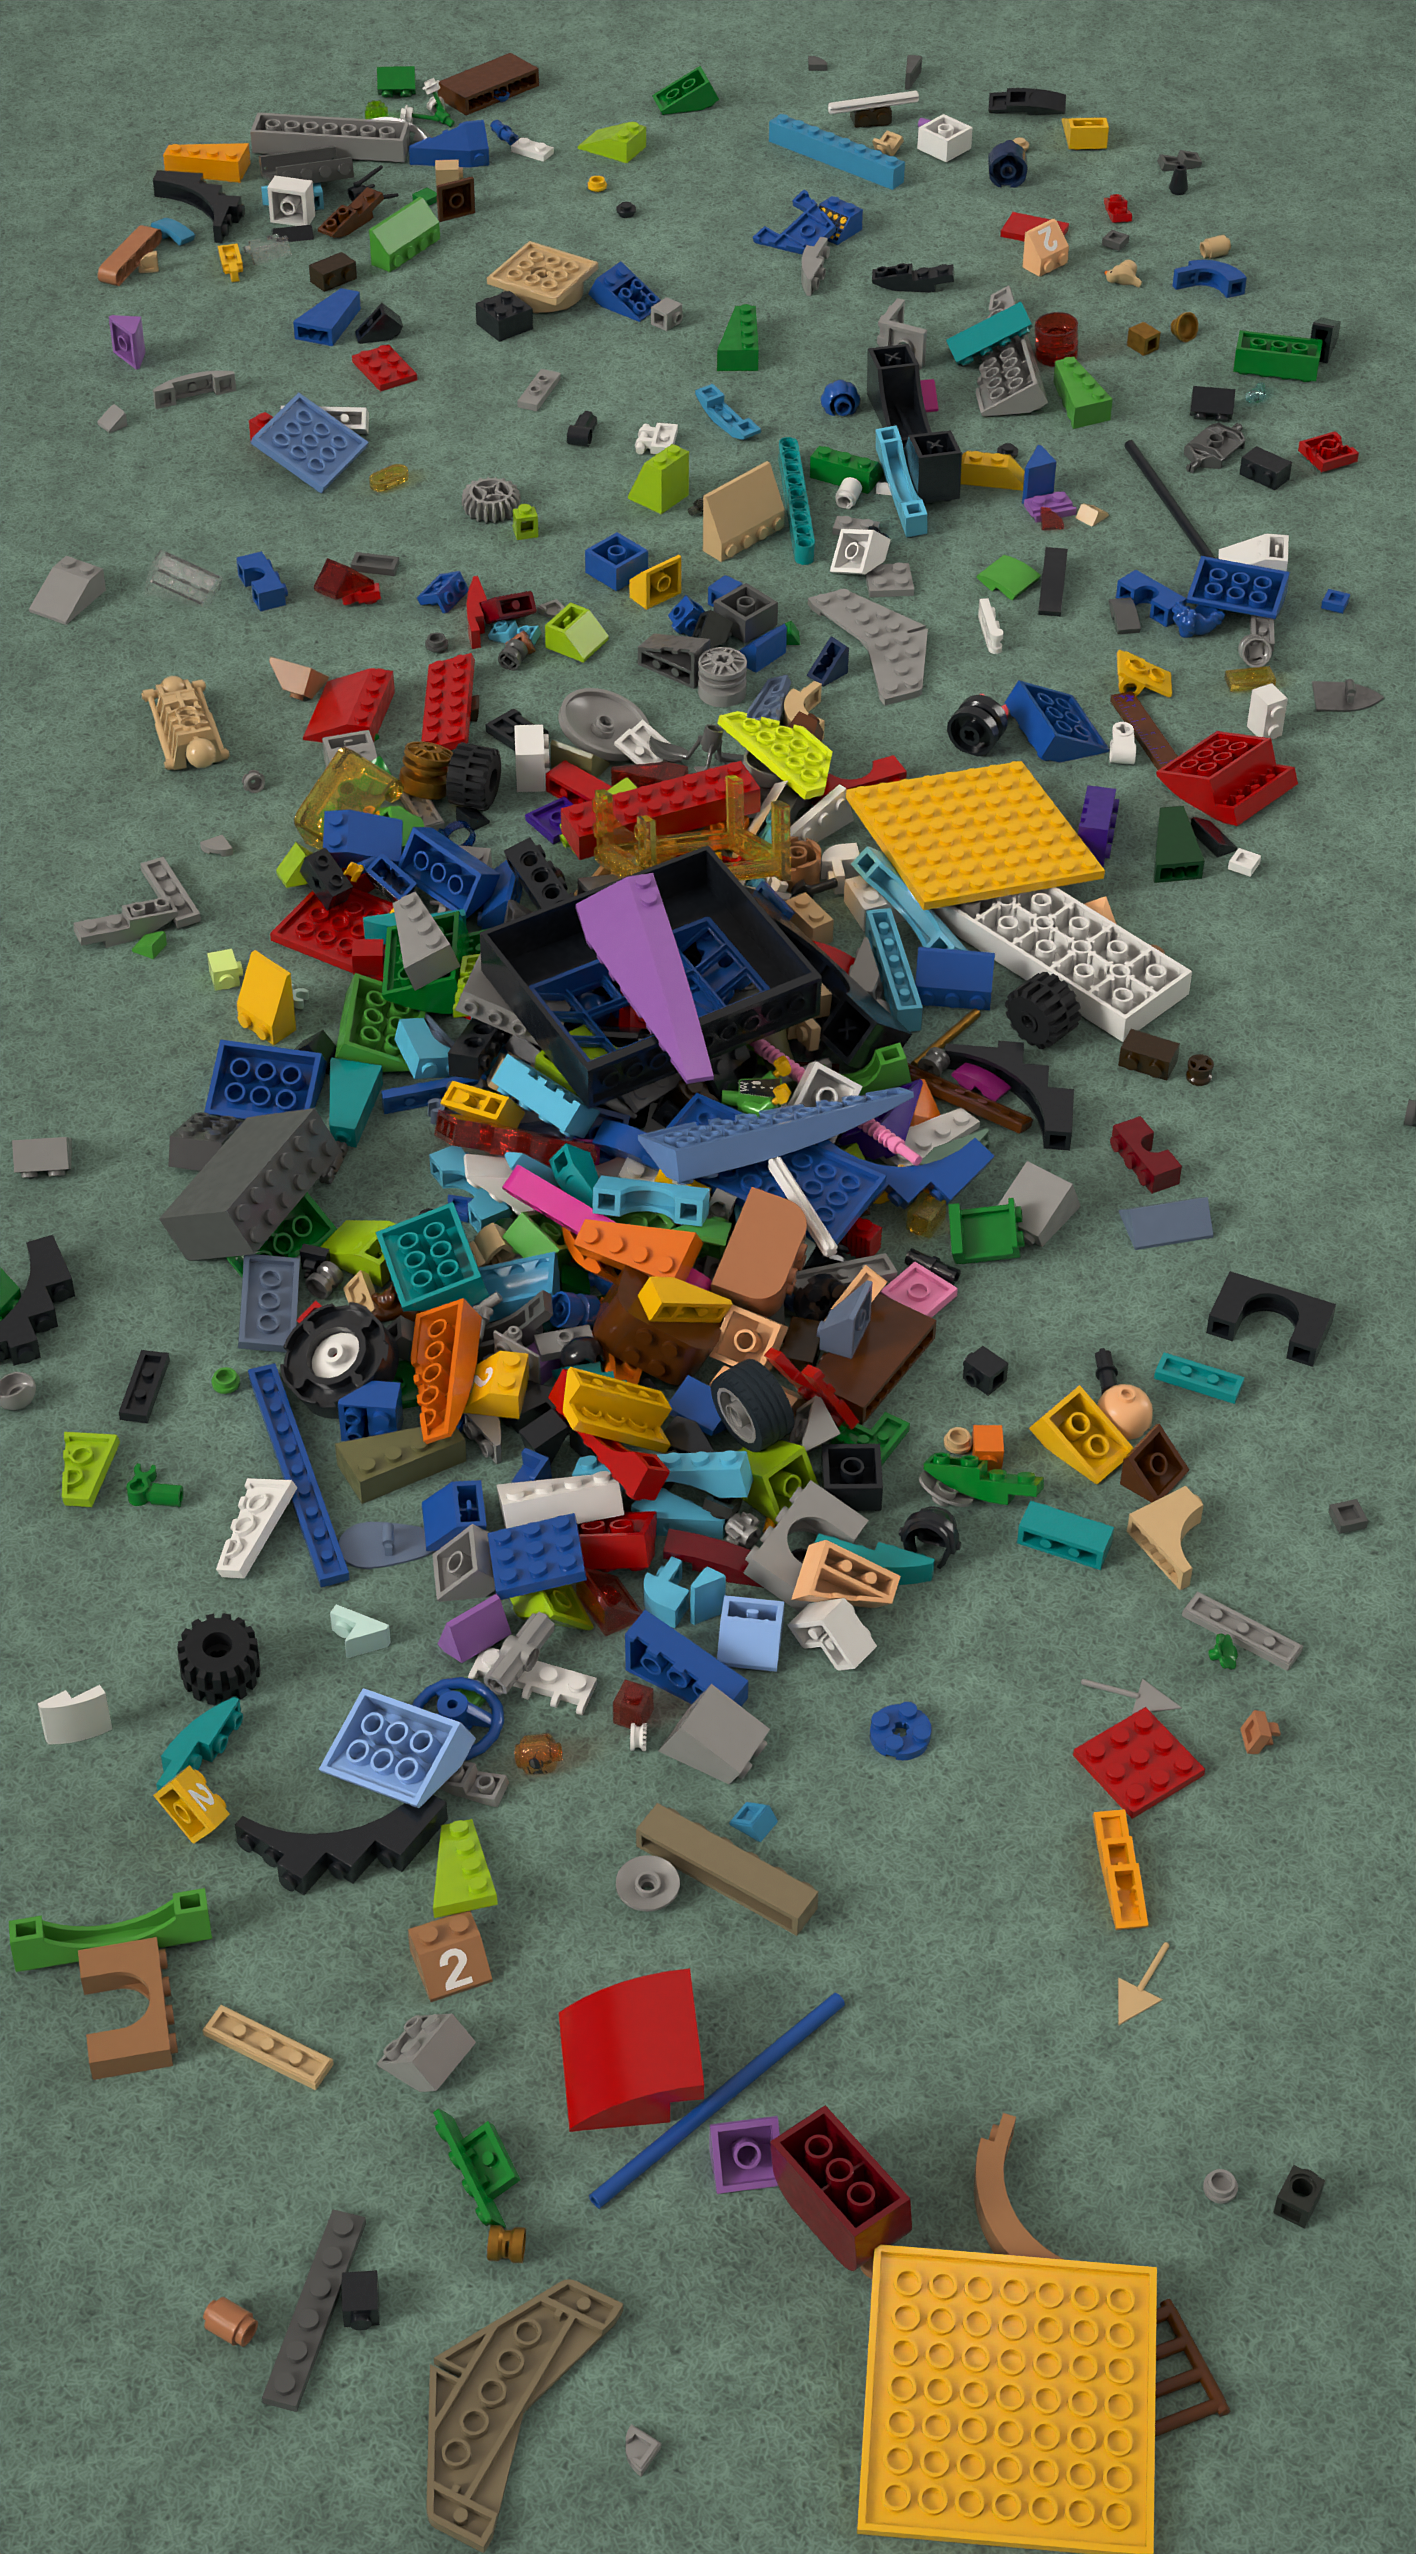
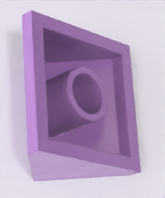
M109 316L113 352L136 370L139 369L145 355L141 317Z
M495 1594L447 1622L438 1642L439 1647L445 1653L463 1663L511 1635L512 1633L499 1596Z
M778 2116L710 2124L709 2150L717 2194L778 2186L773 2172L770 2141L780 2135Z

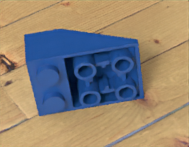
M621 261L596 278L588 293L601 307L638 322L650 315L651 307L661 301Z

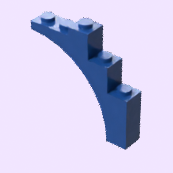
M976 1138L959 1151L941 1160L924 1165L906 1167L878 1165L859 1159L841 1150L828 1139L815 1144L887 1176L886 1184L865 1211L884 1192L888 1194L887 1197L892 1204L897 1207L901 1206L905 1210L926 1188L930 1191L929 1195L934 1201L939 1204L943 1203L947 1207L994 1158V1155Z

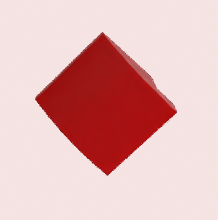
M1216 731L1156 771L1157 777L1180 799L1215 820L1234 826L1240 825L1298 785L1295 767L1276 764L1271 738Z
M690 1968L666 1971L620 1982L592 1993L559 2012L569 2132L670 2123V2102L704 2099V2078Z

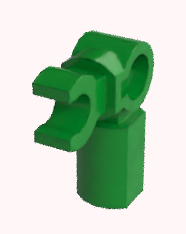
M137 1463L135 1465V1476L126 1486L128 1501L131 1505L143 1506L150 1502L152 1505L181 1507L184 1497L183 1486L153 1483L151 1486L157 1477L156 1466L152 1465L148 1472H142L141 1464Z

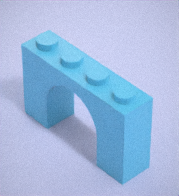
M399 1019L394 1040L413 1078L456 1077L449 1076L448 1052L451 1048L441 1044L433 1037L425 1019ZM505 1044L499 1050L498 1056L494 1057L490 1063L488 1071L484 1072L485 1075L490 1074L500 1053L507 1055L509 1052L503 1048Z

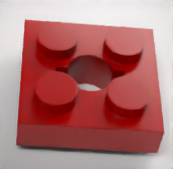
M1336 431L1299 441L1298 451L1321 472L1358 462L1359 452L1348 445L1343 446L1342 437Z

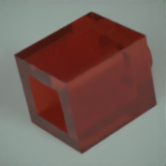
M625 1679L613 1701V1723L631 1729V1723H635L636 1726H642L643 1723H647L654 1710L653 1688Z

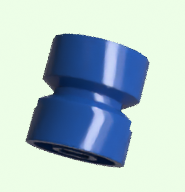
M565 1291L557 1292L552 1297L553 1316H551L550 1322L557 1328L565 1329L589 1324L592 1331L601 1303L594 1295L574 1294L573 1292Z

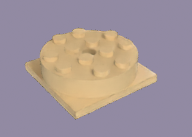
M529 241L487 277V284L501 288L503 292L511 291L533 308V313L565 310L581 299L584 292L583 282L598 270V262Z

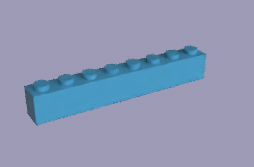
M780 114L769 121V142L891 190L904 183L905 162L894 156H888L879 150L870 149L863 144H857L848 138L839 137L832 132H826L817 126L808 125L785 114Z

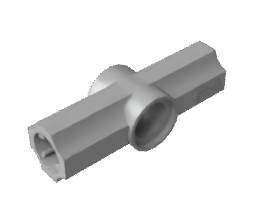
M532 1613L516 1636L510 1635L506 1638L501 1647L499 1658L484 1676V1684L498 1695L507 1694L524 1671H531L535 1666L540 1649L555 1630V1623L544 1613Z

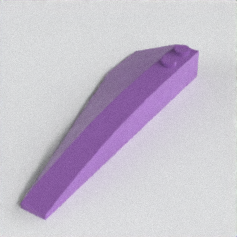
M653 873L626 877L577 903L576 910L590 949L595 950L598 960L601 964H605L609 970L610 977L613 981H617L620 991L639 1018L644 1019L649 1032L656 1036L659 1040V1046L669 1054L671 1063L686 1084L714 1080L688 980Z

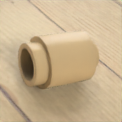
M1225 235L1207 238L1204 242L1200 243V253L1204 258L1209 257L1211 259L1224 256L1231 249L1230 240Z

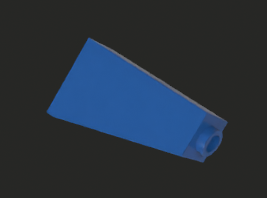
M340 288L295 319L293 322L295 339L334 346L361 309L360 292Z

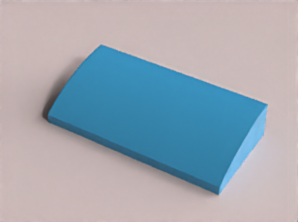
M555 1251L479 1268L489 1296L497 1291L503 1298L502 1302L492 1308L494 1312L490 1316L489 1322L500 1320L513 1314L542 1290L550 1293L551 1297L560 1292L559 1266Z

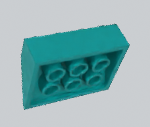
M453 1202L376 1232L403 1311L430 1310L462 1298L470 1305H474L489 1297Z

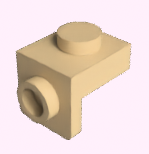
M886 131L880 140L874 138L872 141L875 150H879L888 156H894L904 142L902 136L890 131Z

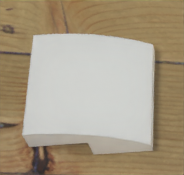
M642 719L633 729L629 728L614 742V745L650 775L667 762L657 757L651 751L649 746L650 736L661 742H669Z
M100 1685L74 1698H71L65 1690L38 1703L45 1740L48 1744L82 1741L112 1730L106 1693Z

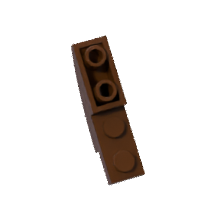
M367 187L348 207L341 205L318 228V232L333 238L351 234L374 218L372 211L384 200L383 193Z

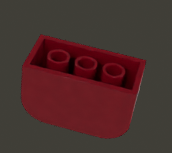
M826 2105L770 2141L774 2176L785 2199L833 2256L848 2270L855 2271L874 2258V2249L879 2245H893L912 2231L911 2199Z

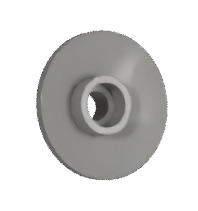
M927 1471L922 1472L919 1477L921 1486L932 1496V1500L940 1506L967 1507L974 1500L973 1497L962 1494L943 1484Z
M644 1855L629 1860L620 1868L616 1877V1891L620 1899L627 1906L639 1911L649 1912L665 1908L674 1901L680 1889V1878L675 1867L667 1860L657 1856ZM644 1887H651V1888H653V1889H652V1890H644L643 1888H644Z

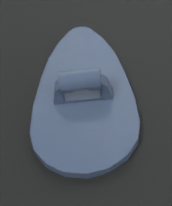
M364 1522L355 1524L346 1529L339 1540V1546L345 1562L360 1569L383 1568L403 1564L436 1552L426 1551L424 1528L398 1523Z

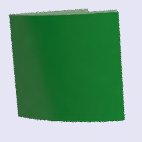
M459 911L433 917L450 943L460 966L463 956L480 954V932L487 929L469 933ZM397 925L387 927L382 985L383 999L407 1008L425 1012L453 1014V1005L455 1004V994L458 990L457 984L458 979H460L461 967L414 990L404 969Z

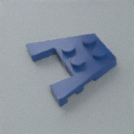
M803 190L792 202L794 207L804 213L781 234L764 226L753 236V241L757 244L803 255L806 245L815 246L820 237L829 239L836 232V227L824 211L818 208L814 199L809 197L808 192Z

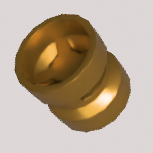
M491 2225L488 2236L487 2260L499 2261L505 2258L509 2259L512 2263H523L526 2228L514 2227L512 2230H504L502 2226Z

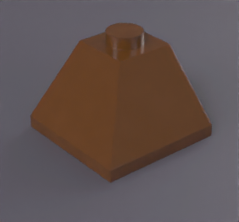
M473 177L436 185L439 222L475 213Z

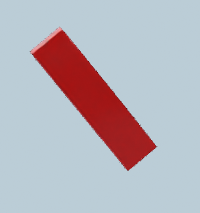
M478 575L473 576L467 597L468 636L472 649L481 648L480 634L485 633L484 614L481 603L487 600Z

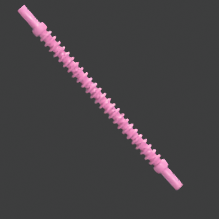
M765 1039L749 1044L754 1048L756 1054L768 1060L769 1063L773 1064L778 1057L785 1056L784 1053L780 1052L779 1049H775ZM786 1056L791 1066V1073L787 1076L799 1084L805 1069ZM874 1118L858 1126L863 1132L873 1136L874 1140H878L880 1144H883L892 1153L900 1154L915 1166L921 1163L922 1157L907 1147L902 1138L896 1136L895 1133H891L889 1129L876 1122Z

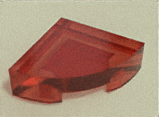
M1047 507L1040 508L1042 530L1064 529L1062 518L1051 511L1052 509Z

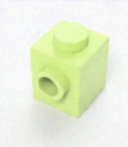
M227 949L207 953L209 972L215 991L240 986L239 977L243 976L241 961L236 962L233 950Z

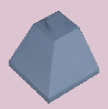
M867 1280L834 1307L829 1312L825 1321L819 1323L817 1337L820 1338V1350L852 1359L870 1322L872 1281Z

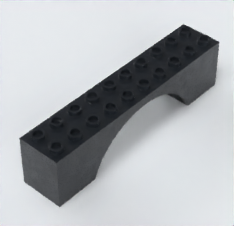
M901 344L868 348L867 395L882 428L897 425L902 439L909 475L917 495L923 500L924 504L960 499L962 452L951 430L931 431L922 396L919 364L910 345Z
M744 886L822 976V984L832 993L830 1015L816 1018L821 1027L820 1039L847 1065L863 1069L869 1064L876 1049L901 1043L903 1048L912 1034L758 890Z

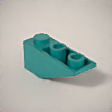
M566 1143L549 1159L555 1180L564 1192L593 1208V1187L599 1180L591 1153Z

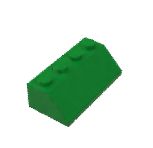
M1240 330L1233 372H1238L1242 375L1257 374L1261 377L1274 376L1284 380L1316 381L1322 340Z

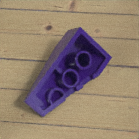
M918 1079L899 1086L913 1091L914 1097L874 1118L876 1122L885 1126L891 1133H895L896 1136L904 1141L906 1140L923 1085L922 1080ZM858 1126L844 1132L838 1139L839 1144L842 1146L857 1143L862 1154L873 1160L883 1156L885 1159L896 1155L884 1147L883 1144H880L878 1140H874L873 1136L863 1132Z

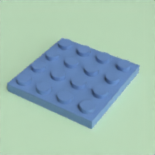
M300 393L295 395L251 440L253 446L320 493L367 448L369 443Z

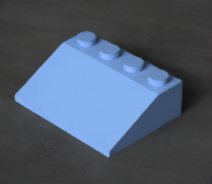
M363 1688L319 1770L325 1774L420 1808L462 1766L476 1738L461 1722Z

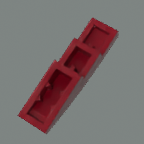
M674 1529L668 1530L663 1550V1559H670L672 1556L682 1560V1562L692 1563V1571L702 1572L708 1566L724 1574L728 1583L764 1588L744 1574L749 1564L745 1559L751 1550L700 1534Z

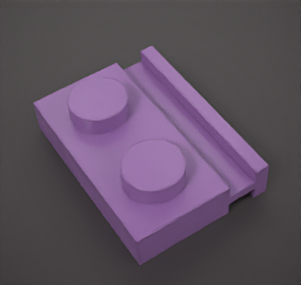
M1064 491L1024 499V507L1034 517L1036 523L1076 515L1077 508L1073 507L1072 501Z

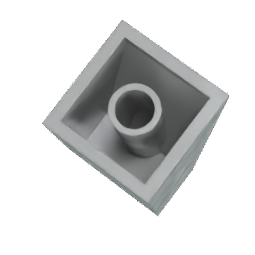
M1028 1161L998 1204H1009L1008 1198H1014L1016 1206H1021L1023 1222L1018 1223V1229L1023 1231L1024 1242L1031 1246L1035 1243L1041 1247L1080 1208V1203L1072 1183Z
M711 1684L687 1709L658 1751L730 1784L736 1777L742 1780L751 1769L752 1764L749 1760L753 1755L757 1757L768 1743L764 1738L770 1729Z

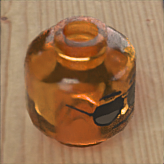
M549 1733L525 1735L521 1738L520 1743L515 1745L516 1765L519 1769L522 1768L527 1775L553 1773L557 1767V1762L562 1761V1746L560 1742L556 1743L553 1736Z

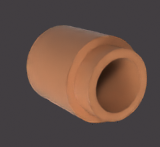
M221 2297L217 2301H211L203 2314L205 2329L233 2346L237 2344L242 2347L246 2346L253 2338L258 2327V2321L253 2319L251 2312L225 2297Z

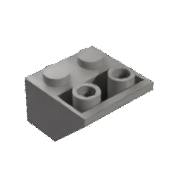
M452 2013L416 2015L406 2022L404 2032L399 2038L385 2047L384 2055L377 2065L419 2092L437 2091L476 2042Z

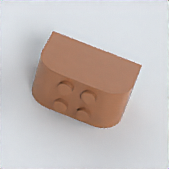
M751 1187L711 1283V1292L730 1299L733 1305L766 1318L778 1312L784 1303L786 1295H792L797 1282L795 1279L797 1271H802L807 1257L805 1255L808 1247L805 1244L807 1222L802 1209L788 1199Z

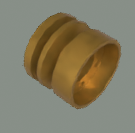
M429 742L407 743L404 750L405 755L402 759L405 766L400 769L398 787L403 792L419 798H445L447 795V771L453 752L441 745Z

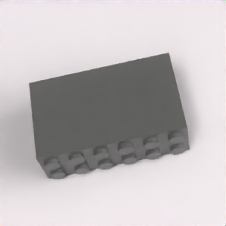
M315 1108L247 1117L162 1214L159 1220L188 1261L256 1254L342 1150Z

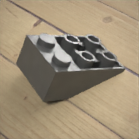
M195 1113L170 1135L168 1167L201 1171L244 1121H238L233 1116L216 1118L210 1117L209 1113Z

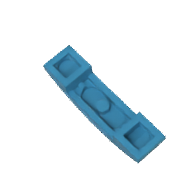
M711 384L695 390V395L708 416L732 437L746 439L761 433V429L750 418L743 420L724 402L725 395L715 385Z

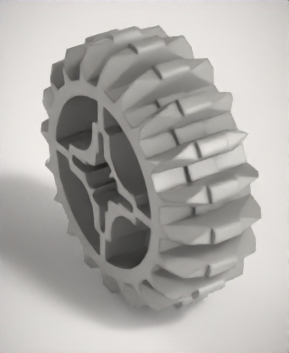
M497 477L479 478L478 481H472L471 484L466 485V489L463 490L462 494L463 510H465L466 515H470L471 519L476 518L477 522L485 520L486 523L488 521L495 523L496 520L504 522V518L511 519L513 509H517L521 501L517 485L512 484V481H506L505 478L497 479Z

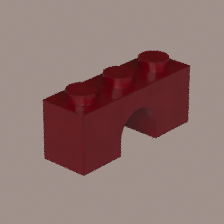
M1141 1116L1113 1125L1112 1137L1110 1138L1111 1147L1114 1152H1118L1122 1156L1126 1167L1135 1172L1142 1186H1146L1153 1194L1180 1183L1182 1165L1168 1149L1161 1152H1149L1152 1150L1154 1131Z

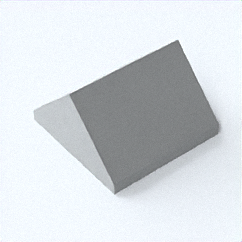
M815 1396L797 1409L794 1418V1428L790 1433L788 1442L804 1446L808 1454L840 1434L821 1397Z

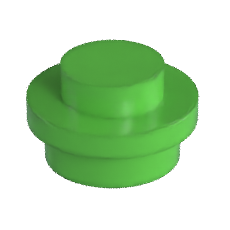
M220 1368L212 1377V1387L218 1393H232L240 1386V1377L232 1368Z

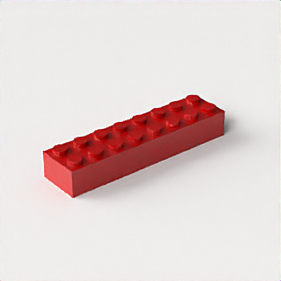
M741 761L732 762L727 765L709 768L693 774L560 808L561 832L578 859L583 860L760 812L761 788Z

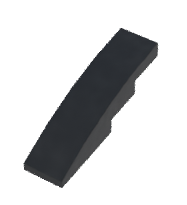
M1045 548L1038 615L1061 617L1068 549Z

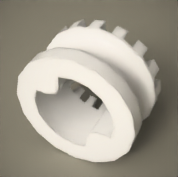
M631 1723L630 1751H634L635 1748H641L642 1751H646V1740L643 1739L647 1738L645 1736L647 1734V1723H643L642 1726H636L635 1723Z

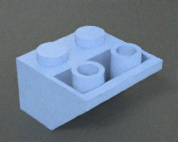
M724 1595L717 1659L728 1667L777 1672L784 1625V1601Z

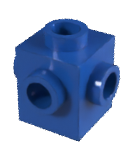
M685 595L668 616L673 622L672 628L677 633H685L691 637L700 614L705 611L700 604Z

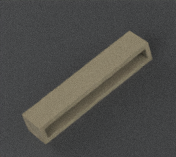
M657 1803L636 1829V1846L653 1856L667 1860L681 1872L796 1936L818 1909L819 1891L815 1890L812 1885L807 1882H800L788 1875L782 1868L771 1866L762 1861L756 1854L740 1849L729 1839L711 1833L702 1824L691 1822L672 1808H666Z

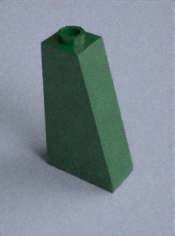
M1184 806L1161 807L1157 827L1154 883L1202 879L1205 860Z

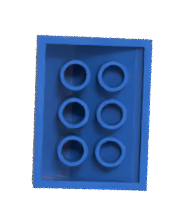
M1201 556L1186 603L1276 619L1287 594L1290 572Z
M1018 680L1005 701L1006 706L1010 710V715L1016 719L1019 728L1028 737V742L1033 745L1038 757L1044 761L1051 760L1060 763L1107 753L1110 750L1071 694Z
M220 1039L204 1113L220 1117L233 1116L236 1119L245 1120L247 1117L315 1108L323 1087L327 1062L322 1053Z

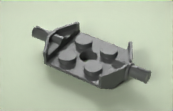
M1215 423L1205 428L1184 447V455L1191 461L1186 466V470L1193 473L1198 467L1221 469L1222 462L1240 446L1242 449L1245 447V438L1241 432L1242 425L1236 423L1233 427H1227L1221 423Z

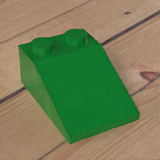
M701 66L652 95L662 115L704 110L707 107H712L719 100Z

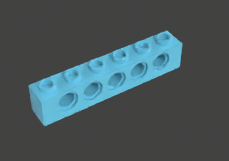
M891 908L866 910L865 935L873 952L884 996L890 1006L891 1015L909 1032L921 1031L923 1007Z

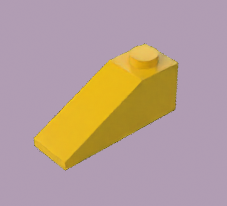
M456 1081L451 1082L440 1104L494 1130L514 1135L526 1113L507 1096Z
M649 1277L638 1294V1298L650 1322L720 1323L733 1305L730 1299L674 1277Z

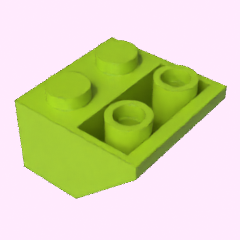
M571 602L545 625L546 648L583 663L609 640L608 634L591 611Z

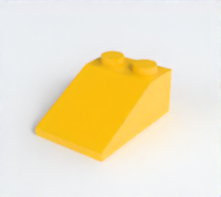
M254 950L251 952L238 997L237 1018L243 1028H249L261 1040H266L272 1045L277 1044L296 1031L291 973Z
M1080 1385L1029 1428L1046 1449L1096 1485L1123 1463V1459L1133 1449V1446Z

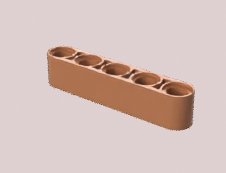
M140 225L101 264L98 270V280L103 283L120 286L139 266L141 259L161 243V230Z

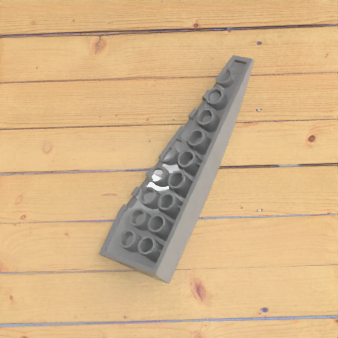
M1009 285L991 295L989 304L990 315L987 318L1016 304ZM1027 334L1022 337L1017 335L1011 338L1009 344L1003 347L997 345L992 348L993 351L991 353L981 356L983 363L979 367L981 376L978 377L977 383L980 387L976 388V397L982 416L1030 413L1041 409L1048 403Z

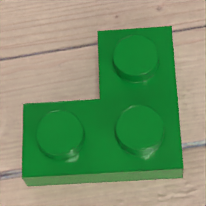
M884 1412L871 1430L860 1424H857L852 1430L841 1425L838 1427L840 1434L831 1440V1444H880L881 1465H883L909 1432L910 1423Z

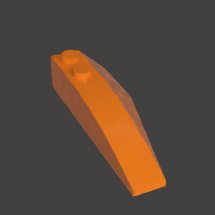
M464 1298L416 1314L411 1364L415 1368L416 1373L413 1377L419 1392L416 1396L417 1403L421 1406L422 1413L419 1416L423 1441L426 1444L452 1436L461 1419L473 1384L482 1317Z

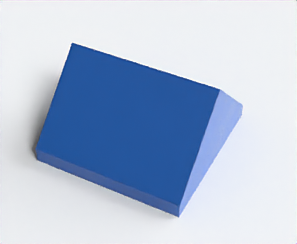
M1037 445L1025 467L1022 504H1024V499L1054 493L1056 461L1041 445Z
M785 623L758 637L739 650L745 655L747 669L757 673L786 653L787 627Z
M688 1375L668 1402L672 1408L669 1414L674 1417L678 1415L697 1422L702 1431L710 1436L726 1430L727 1428L719 1417L713 1403L711 1387Z

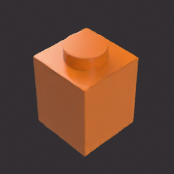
M973 1425L972 1455L977 1456L979 1460L988 1461L987 1471L1002 1469L1004 1457L1002 1425Z

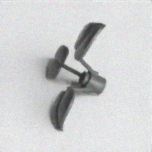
M712 724L705 726L703 736H698L696 743L689 752L680 746L658 741L650 736L649 740L651 751L657 757L671 762H682V759L688 760L701 743L702 750L708 753L705 770L710 768L713 753H715L714 758L719 762H723V765L738 761L742 762L744 757L741 754L722 752L721 746L724 730Z

